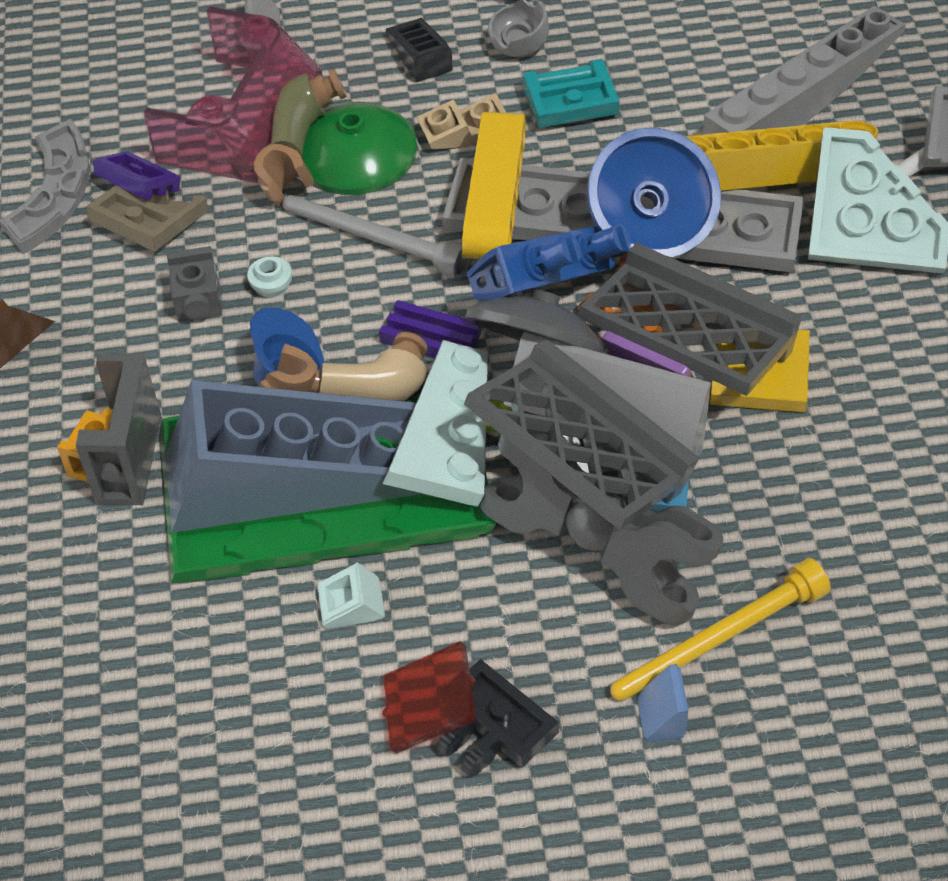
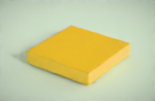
M798 330L794 347L789 357L784 362L778 360L747 396L712 380L710 405L806 413L810 330ZM734 343L715 344L718 351L737 350ZM745 364L726 365L727 368L744 376L748 374Z

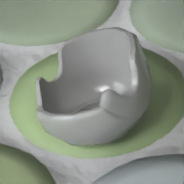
M518 0L514 5L502 7L492 15L488 25V33L492 44L499 52L510 57L530 56L544 45L549 34V22L543 2L538 1L535 6L527 0Z

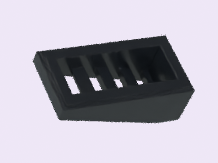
M422 17L385 29L387 38L415 82L453 71L451 48Z

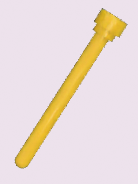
M810 557L792 566L789 569V575L784 577V584L616 680L610 687L611 696L617 701H624L640 692L667 666L677 664L678 668L685 666L794 601L798 604L805 601L811 604L831 591L830 581L825 571L816 560Z

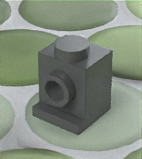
M211 246L166 253L172 301L178 322L222 315L218 276Z

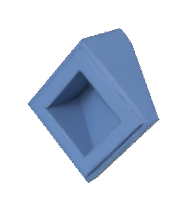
M677 664L667 666L638 694L637 701L643 736L649 742L684 738V734H686L688 705L681 669L678 668Z

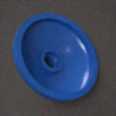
M641 128L618 136L598 155L591 168L587 182V201L592 219L599 231L608 229L613 225L616 227L618 224H622L630 235L631 247L637 242L671 258H676L697 247L714 227L721 206V187L712 162L693 141L667 129ZM642 197L651 199L654 208H644L640 199Z

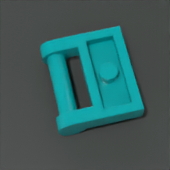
M602 58L590 60L589 65L536 74L535 70L522 72L524 93L529 99L538 128L619 114L620 101Z

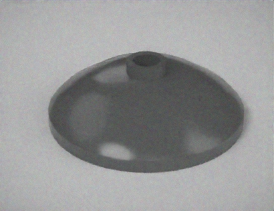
M533 289L531 297L508 295L492 298L473 305L466 313L465 319L468 322L520 341L523 333L527 332L600 353L604 352L600 339L586 322L570 310L559 306V296L546 291Z

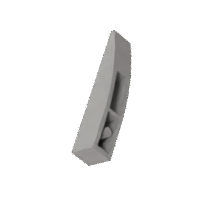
M876 6L871 7L704 114L702 135L803 125L858 79L905 31L906 24Z

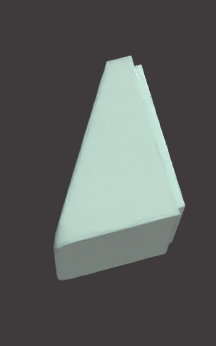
M358 562L317 583L322 624L325 628L373 622L385 617L380 580L377 575Z

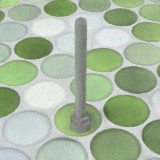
M288 195L283 199V208L288 212L433 261V266L437 267L443 275L460 279L469 266L470 259H463L462 243L449 240L447 243L440 242L435 244L294 195Z

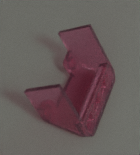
M209 6L206 13L216 62L246 67L248 70L231 99L215 95L204 96L192 104L186 115L147 107L143 114L155 163L258 183V175L254 170V161L258 153L271 144L275 106L281 89L291 79L307 73L310 79L320 74L323 77L322 69L274 19L263 15Z

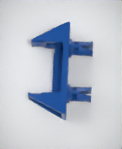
M618 224L616 227L613 225L603 231H599L597 226L498 246L477 261L467 272V276L475 300L504 297L602 273L616 268L613 255L630 249V235L622 224ZM499 264L500 269L493 271L494 266ZM481 277H484L486 280L485 287L480 283ZM505 281L506 286L500 287L497 282Z

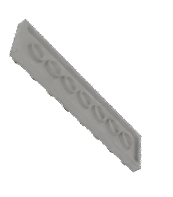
M460 157L442 216L443 230L463 232L474 159ZM522 165L512 238L531 240L596 226L587 201V182L590 172ZM739 189L721 191L719 215L708 236L693 250L676 258L793 272L804 197ZM647 197L640 199L644 208H654L651 199Z

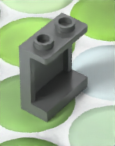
M98 354L96 366L109 408L113 409L109 430H79L75 446L96 505L144 506L161 419V412L144 354Z

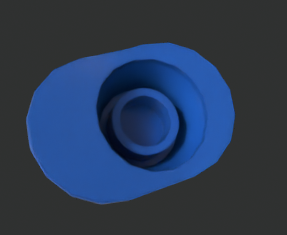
M264 308L254 314L250 321V334L256 352L253 366L254 379L259 386L268 373L278 370L281 352L285 344L308 353L315 361L317 370H320L321 364L325 363L319 341L313 329L302 318L280 308Z

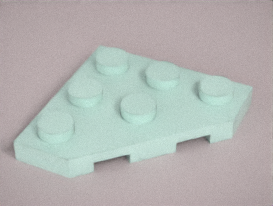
M824 127L808 260L944 274L948 255V222L939 212L936 213L920 195L921 191L898 165L895 166L879 148L880 144L869 131Z

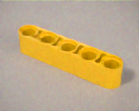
M482 112L463 225V259L480 260L490 250L498 246L512 244L525 146V114Z
M841 121L685 137L698 145L708 156L717 172L721 191L817 181L824 127L869 131L876 140L878 129L873 124L864 121Z

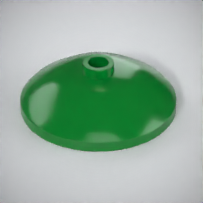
M346 102L324 109L325 116L317 119L309 128L302 159L312 174L315 183L312 186L328 193L361 195L384 189L402 178L409 171L416 158V135L411 124L396 111L379 104Z

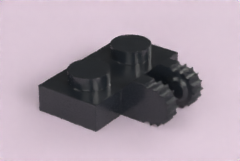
M480 659L444 692L445 704L460 717L442 733L436 747L443 755L449 757L468 742L476 729L484 737L463 759L460 768L469 777L477 776L478 773L482 772L493 761L499 749L523 768L559 733V722Z

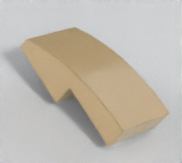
M494 93L460 110L453 99L416 118L431 149H447L477 143L482 112L506 113L497 94Z

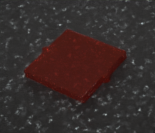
M462 641L383 675L386 708L382 711V715L387 719L390 750L395 754L476 720L472 686L476 680L470 675L467 647Z

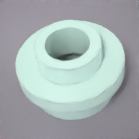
M264 257L255 261L249 267L247 272L248 282L260 296L266 298L278 297L287 291L292 280V269L290 264L282 258Z

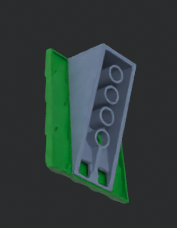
M191 380L180 415L163 418L160 426L171 583L250 575L251 571L312 565L319 563L322 559L410 550L411 546L471 540L478 538L481 534L491 533L497 522L482 511L480 503L477 507L383 484L425 381L419 390L404 402ZM485 470V486H484V488L488 485V479H487V475H486V470Z

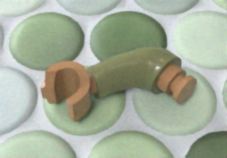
M335 69L329 70V76L323 78L320 74L310 79L307 73L296 76L284 84L278 95L273 118L271 144L263 148L254 161V170L258 175L260 187L267 198L275 202L277 206H281L285 198L282 193L283 188L295 178L300 177L306 188L315 184L302 156L309 128L317 119L325 116L324 107L334 103L333 98L339 96L340 99L347 97Z

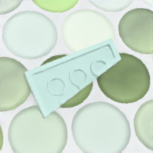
M443 340L383 484L478 507L484 496L486 422L467 408L464 402L469 392L487 383V351Z

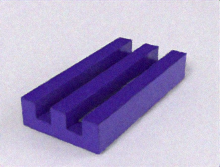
M129 151L93 160V174L143 199L152 198V193L158 196L165 195L166 189L171 192L180 191V176Z
M397 300L394 305V313H389L386 318L387 326L382 325L379 330L380 342L393 346L396 335L404 332L398 330L399 328L421 334L422 336L420 337L427 344L425 355L433 358L436 357L442 344L439 340L474 348L481 336V327L468 322L464 318Z

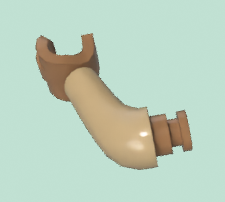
M401 332L396 335L392 348L381 352L377 359L371 363H322L320 370H317L315 361L308 353L285 344L281 352L278 370L268 373L265 379L260 382L259 387L405 402L419 390L427 376V368L423 363V357L427 352V344L424 339L414 333Z

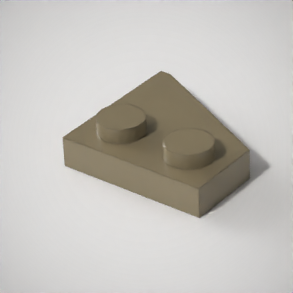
M114 186L88 204L86 209L89 221L155 252L208 212L207 197L194 194L191 202L169 200V193L166 191L165 195L158 196L152 193V198L143 199L119 186Z

